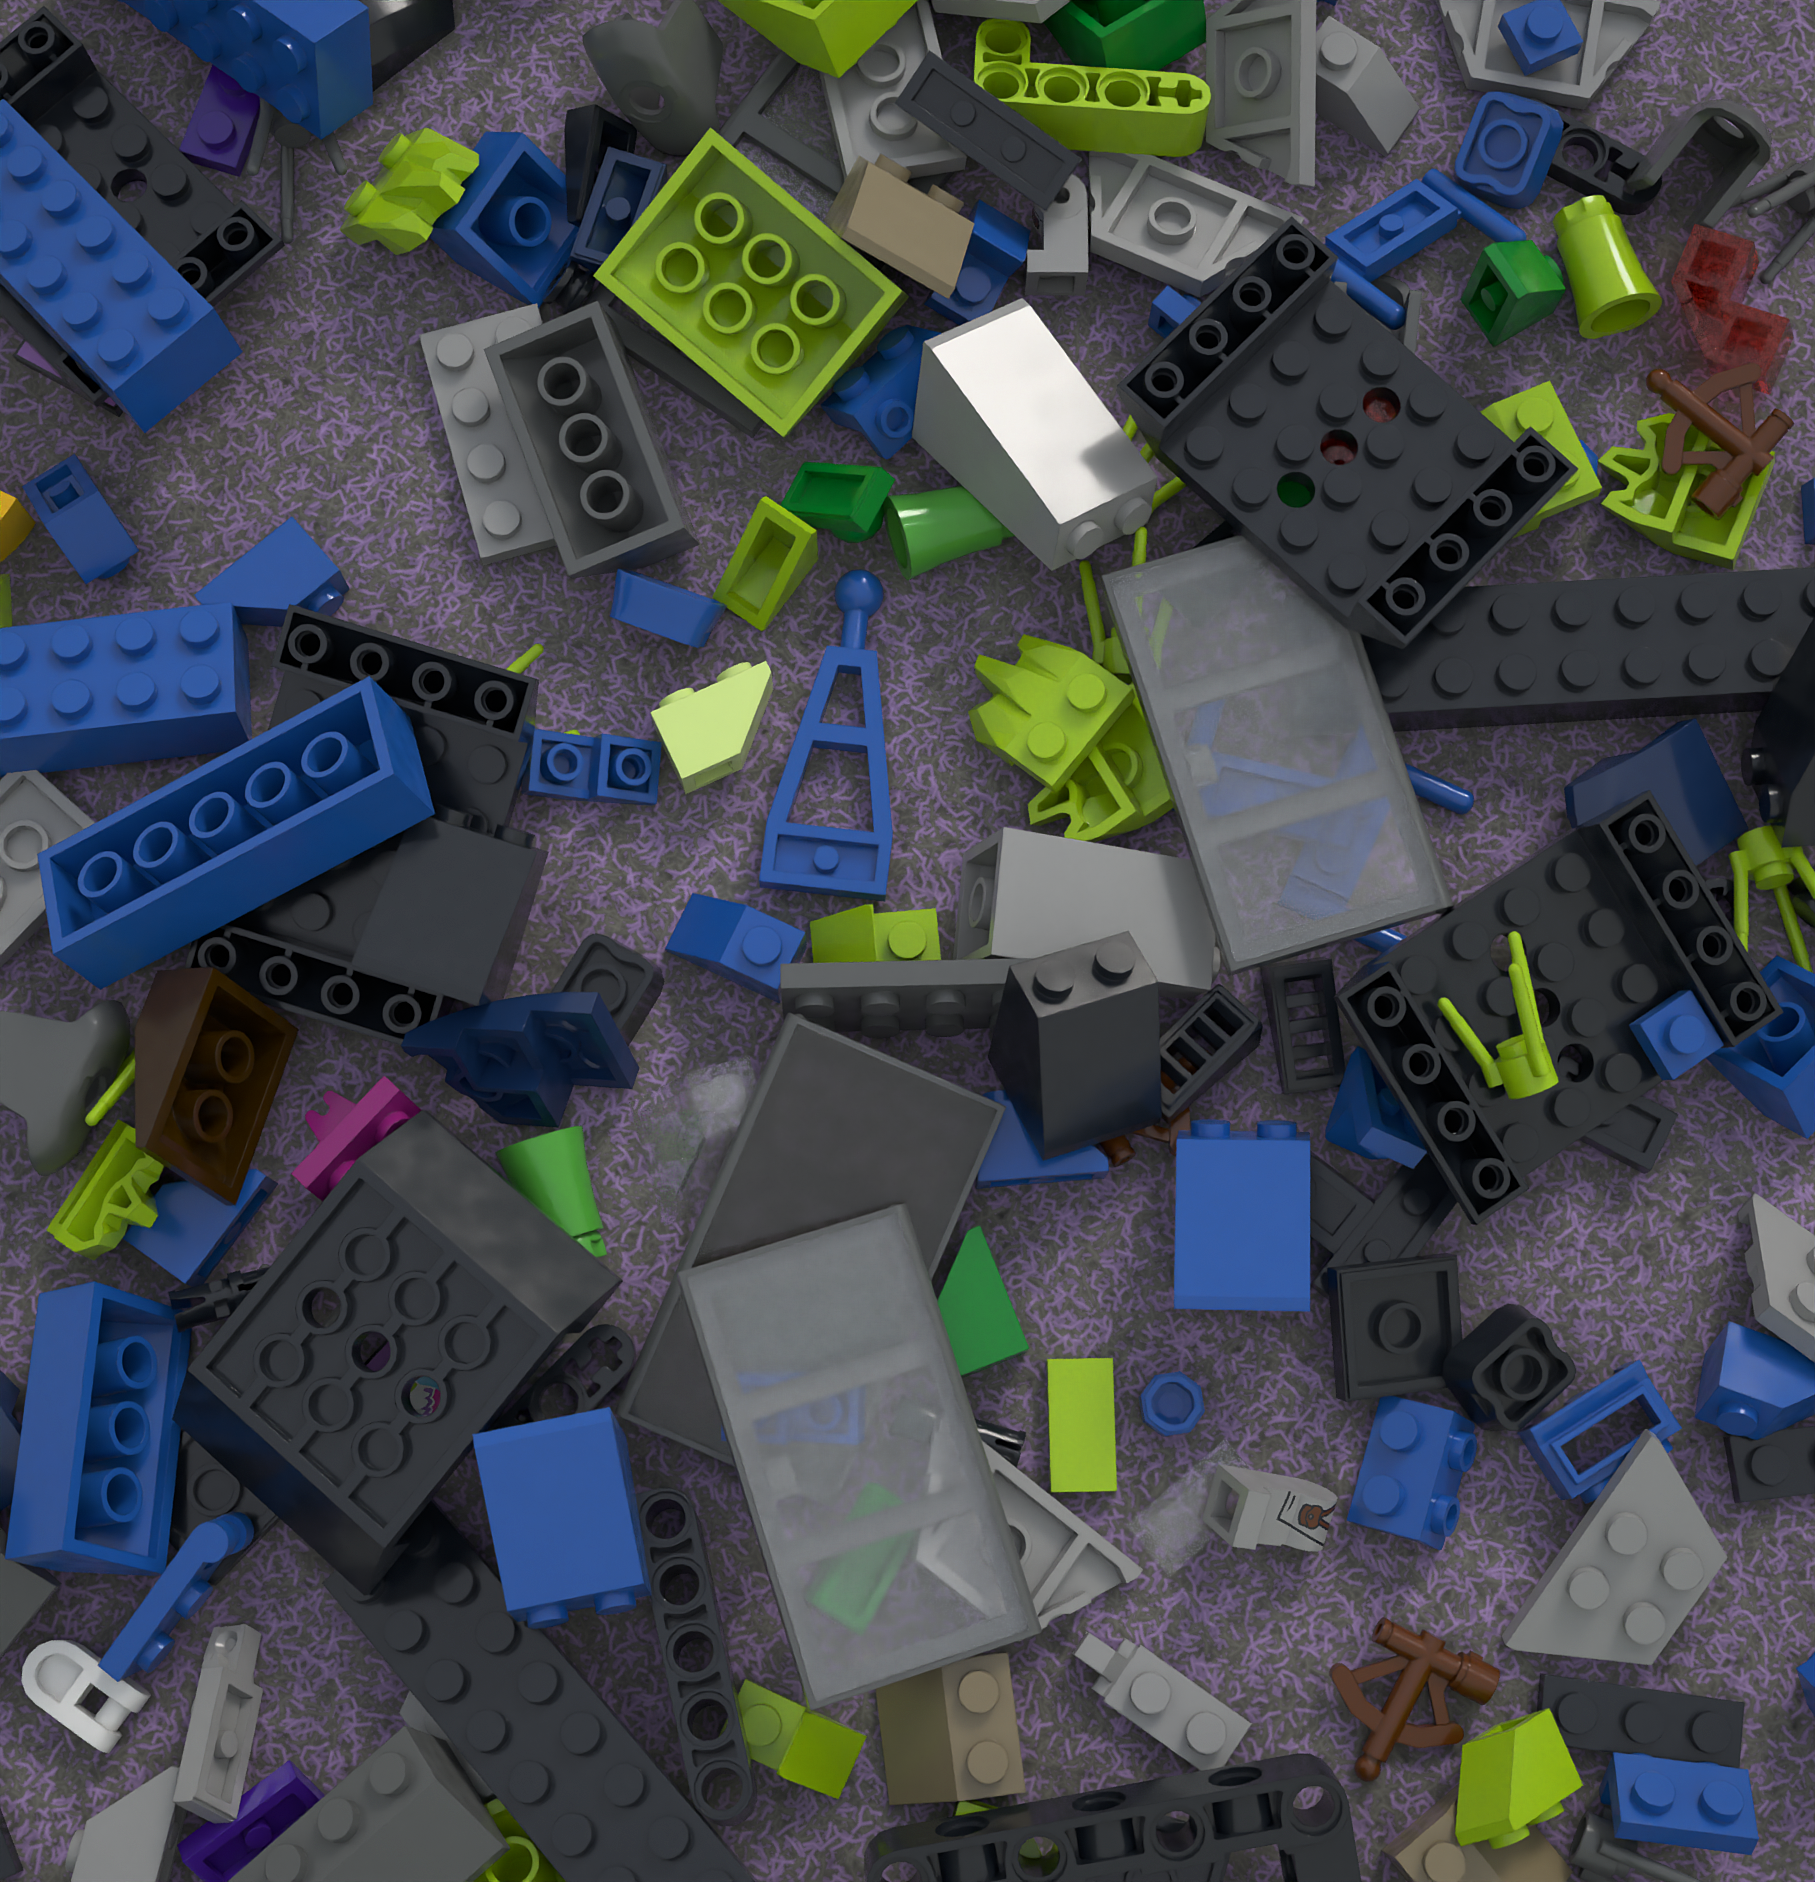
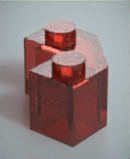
M1694 224L1671 280L1678 302L1711 375L1745 364L1756 363L1760 366L1762 372L1759 380L1752 384V389L1770 395L1794 339L1790 320L1742 304L1759 265L1754 242Z

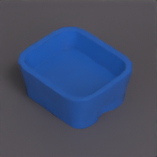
M1495 91L1483 95L1477 104L1455 161L1453 177L1456 183L1475 197L1503 207L1521 209L1531 205L1540 193L1562 137L1564 123L1558 111L1545 104L1512 93Z
M618 568L613 603L609 616L677 642L699 648L706 646L710 634L727 605L632 570Z

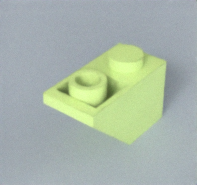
M766 661L753 667L749 662L734 665L717 676V683L697 692H694L693 688L678 690L662 699L659 703L660 708L651 712L654 728L685 794L743 769L773 691L772 673Z

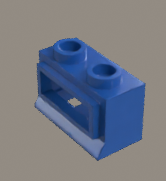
M1640 1359L1624 1363L1614 1370L1615 1374L1605 1381L1568 1399L1563 1403L1564 1407L1541 1422L1527 1425L1517 1432L1560 1500L1573 1499L1580 1495L1585 1504L1596 1500L1641 1434L1579 1474L1561 1446L1635 1398L1654 1425L1648 1430L1656 1435L1667 1453L1673 1449L1667 1438L1682 1429V1427L1649 1379Z

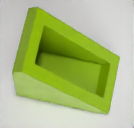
M767 496L760 499L712 598L726 604L729 610L763 632L819 559L817 530Z

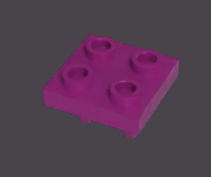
M385 1076L357 1104L333 1091H327L323 1096V1100L329 1106V1112L321 1116L316 1111L309 1110L305 1114V1120L318 1139L319 1144L291 1174L322 1202L360 1156L422 1111Z

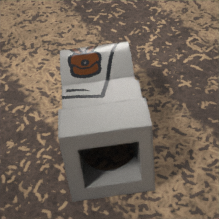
M1072 174L1047 212L1033 203L1032 221L1035 229L1041 235V250H1027L1024 272L1025 295L1085 296L1088 279L1087 192L1080 178Z
M1218 1464L1202 1520L1232 1547L1255 1550L1257 1544L1280 1547L1283 1544L1300 1550L1317 1552L1323 1549L1338 1497L1327 1488L1307 1480ZM1232 1490H1235L1240 1495L1234 1515L1228 1514L1226 1508L1227 1498Z

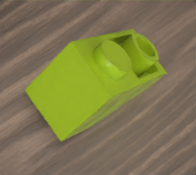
M1550 1708L1501 1722L1462 1745L1455 1835L1460 1846L1487 1839L1492 1849L1516 1843L1530 1835L1527 1826L1547 1821L1564 1812L1561 1800L1583 1786Z

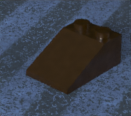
M214 967L158 970L135 1027L136 1148L224 1205H236L299 1029Z

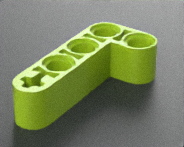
M990 18L979 26L976 34L972 81L1069 150L1183 157L1195 153L1202 146L1211 92L1204 80L1197 76L1176 72L1030 62V32L1023 22Z

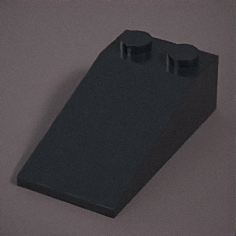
M1815 616L1755 722L1751 748H1745L1741 757L1743 781L1745 785L1753 787L1759 800L1761 819L1764 823H1770L1782 848L1815 846Z

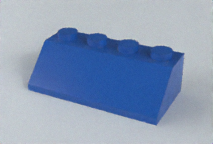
M95 1281L39 1293L5 1553L6 1560L59 1572L160 1576L163 1574L167 1563L181 1427L172 1418L188 1368L192 1328L185 1329L184 1332L178 1333L174 1315L184 1312L183 1310H172L171 1306Z

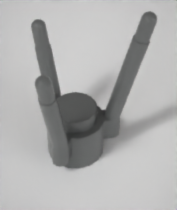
M260 98V115L246 170L250 176H256L259 173L269 133H271L281 145V239L284 243L290 244L293 241L294 148L306 145L313 134L301 125L287 120L278 109ZM333 131L322 140L338 175H345L347 166Z
M1815 157L1804 165L1795 163L1782 173L1745 188L1730 206L1732 208L1739 204H1744L1777 190L1749 207L1747 211L1748 216L1756 218L1786 201L1796 212L1801 214L1810 212L1812 215L1761 274L1760 281L1763 284H1769L1815 233Z
M1604 1806L1600 1815L1586 1811L1582 1816L1568 1857L1570 1863L1581 1867L1578 1878L1587 1882H1618L1611 1877L1613 1874L1625 1878L1630 1868H1633L1663 1882H1703L1636 1853L1638 1847L1637 1840L1615 1838L1612 1810Z

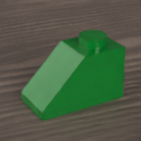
M1533 240L1497 242L1483 249L1460 300L1494 348L1554 313L1566 288L1563 285V276L1557 263L1550 256H1543Z
M981 1226L969 1229L937 1301L962 1378L1023 1355L1029 1350Z

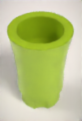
M1603 195L1583 197L1574 204L1563 207L1555 215L1553 225L1558 235L1557 248L1565 266L1574 298L1580 335L1587 339H1597L1632 330L1649 320L1660 309L1662 298L1644 272L1630 244L1621 218L1614 214L1610 203L1606 202Z

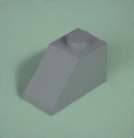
M1328 16L1316 33L1315 113L1387 157L1420 108L1381 48L1331 16Z
M180 1764L169 1767L86 1821L84 1830L78 1829L75 1832L69 1845L65 1863L66 1871L73 1872L71 1882H169L178 1848L177 1844L180 1840L187 1813L186 1809L172 1802Z

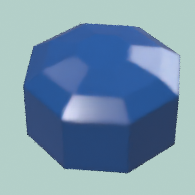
M1181 1371L1153 1376L1139 1396L1143 1423L1162 1437L1191 1432L1205 1412L1201 1386Z

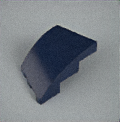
M1696 718L1675 723L1639 751L1603 758L1564 787L1567 818L1572 829L1632 797L1650 790L1695 866L1705 861L1749 829Z
M599 992L532 994L466 1008L406 1032L401 1044L402 1049L409 1056L428 1055L447 1069L445 1082L460 1094L473 1099L479 1108L501 1124L559 1128L574 1085L632 1089L639 1071L636 1060Z

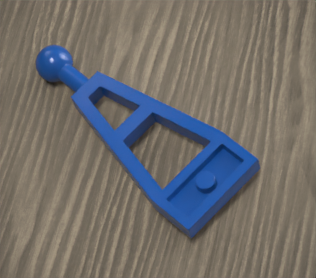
M855 569L841 576L835 586V601L838 608L844 613L840 647L828 645L826 647L766 822L759 885L760 888L885 902L893 830L877 651L865 650L868 619L881 607L884 590L880 580L873 573L863 569ZM838 673L861 675L865 728L822 723ZM813 748L867 754L873 832L789 823Z

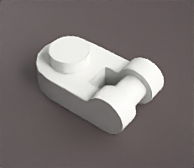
M51 1640L38 1645L28 1655L22 1667L21 1681L25 1693L36 1705L87 1743L102 1752L110 1753L122 1736L118 1730L131 1711L139 1713L151 1694L130 1677L119 1682L114 1680L97 1666L101 1658L75 1641ZM94 1686L109 1696L97 1714L91 1713L81 1705Z

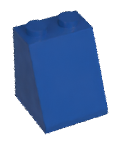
M1202 1119L1191 1121V1130L1178 1131L1176 1143L1174 1309L1310 1312V1133L1297 1132L1296 1122L1265 1120L1257 1122V1131H1230V1121Z
M610 1407L472 1434L507 1612L517 1622L527 1620V1625L530 1629L553 1627L568 1622V1612L595 1607L597 1615L617 1614L636 1608V1598L652 1595L627 1440Z

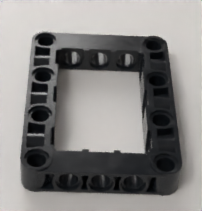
M1304 1753L892 1827L879 1832L869 1842L864 1853L865 1882H889L882 1877V1873L889 1865L896 1862H907L917 1869L916 1874L906 1882H1086V1879L1138 1869H1140L1142 1876L1220 1862L1225 1861V1853L1276 1844L1284 1882H1362L1349 1801L1345 1790L1332 1769L1323 1759ZM1310 1786L1323 1788V1795L1315 1806L1308 1809L1293 1807V1802L1302 1789ZM1182 1811L1189 1814L1186 1825L1178 1832L1164 1834L1156 1830L1159 1820L1170 1812ZM1033 1837H1046L1054 1842L1051 1850L1040 1858H1027L1022 1856L1019 1851L1021 1846Z

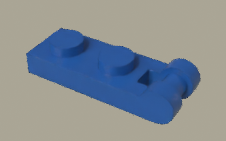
M232 1511L216 1519L204 1522L192 1531L97 1666L119 1682L141 1670L147 1673L152 1672L166 1658L175 1644V1640L169 1636L182 1617L186 1620L191 1618L209 1598L213 1591V1586L207 1581L219 1564L227 1556L237 1553L250 1545L254 1537V1527L247 1515Z

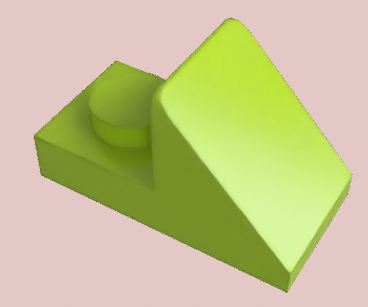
M866 904L810 922L813 963L941 960L936 908L874 913L873 904Z
M746 1678L738 1694L751 1759L776 1770V1775L839 1799L867 1736L814 1710L810 1711L808 1707ZM728 1718L722 1728L720 1735L725 1731L727 1727Z

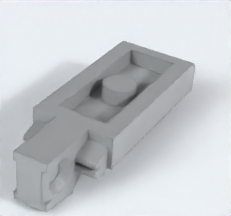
M246 1624L213 1628L203 1657V1668H201L196 1696L191 1707V1719L181 1764L177 1772L176 1787L172 1801L176 1805L214 1824L229 1823L237 1819L263 1694V1688L254 1684L253 1674L262 1634Z
M1086 1631L1072 1652L1075 1657L1100 1674L1091 1689L1103 1697L1102 1701L1200 1771L1224 1767L1252 1725V1723L1140 1644L1136 1646L1126 1638L1123 1639L1115 1651Z

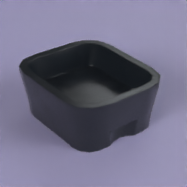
M595 933L587 936L582 941L551 993L599 992L627 1046H629L661 995L665 981L661 968L650 959L613 938Z
M1508 1303L1496 1309L1450 1351L1443 1361L1442 1377L1448 1389L1478 1427L1490 1431H1518L1524 1428L1573 1382L1576 1368L1568 1353L1562 1351L1553 1339L1552 1331L1545 1322L1532 1315L1522 1305Z

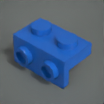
M907 324L893 329L879 341L877 345L878 351L861 367L849 370L838 379L833 387L835 392L820 406L835 424L861 432L879 457L890 459L912 438L923 342L941 333Z
M1395 1396L1380 1397L1347 1521L1365 1528L1416 1541L1429 1548L1442 1550L1445 1538L1452 1535L1458 1523L1460 1503L1456 1497L1462 1474L1471 1468L1476 1456L1477 1438L1474 1434L1475 1424L1452 1410Z
M1613 1752L1599 1787L1601 1803L1611 1805L1615 1838L1752 1855L1759 1837L1748 1769L1725 1767L1713 1762L1694 1763L1655 1758L1644 1753L1624 1754Z

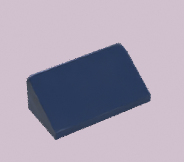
M608 147L574 242L570 260L596 273L668 182L667 164Z

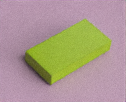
M1113 1358L1047 1359L1050 1493L1116 1492Z

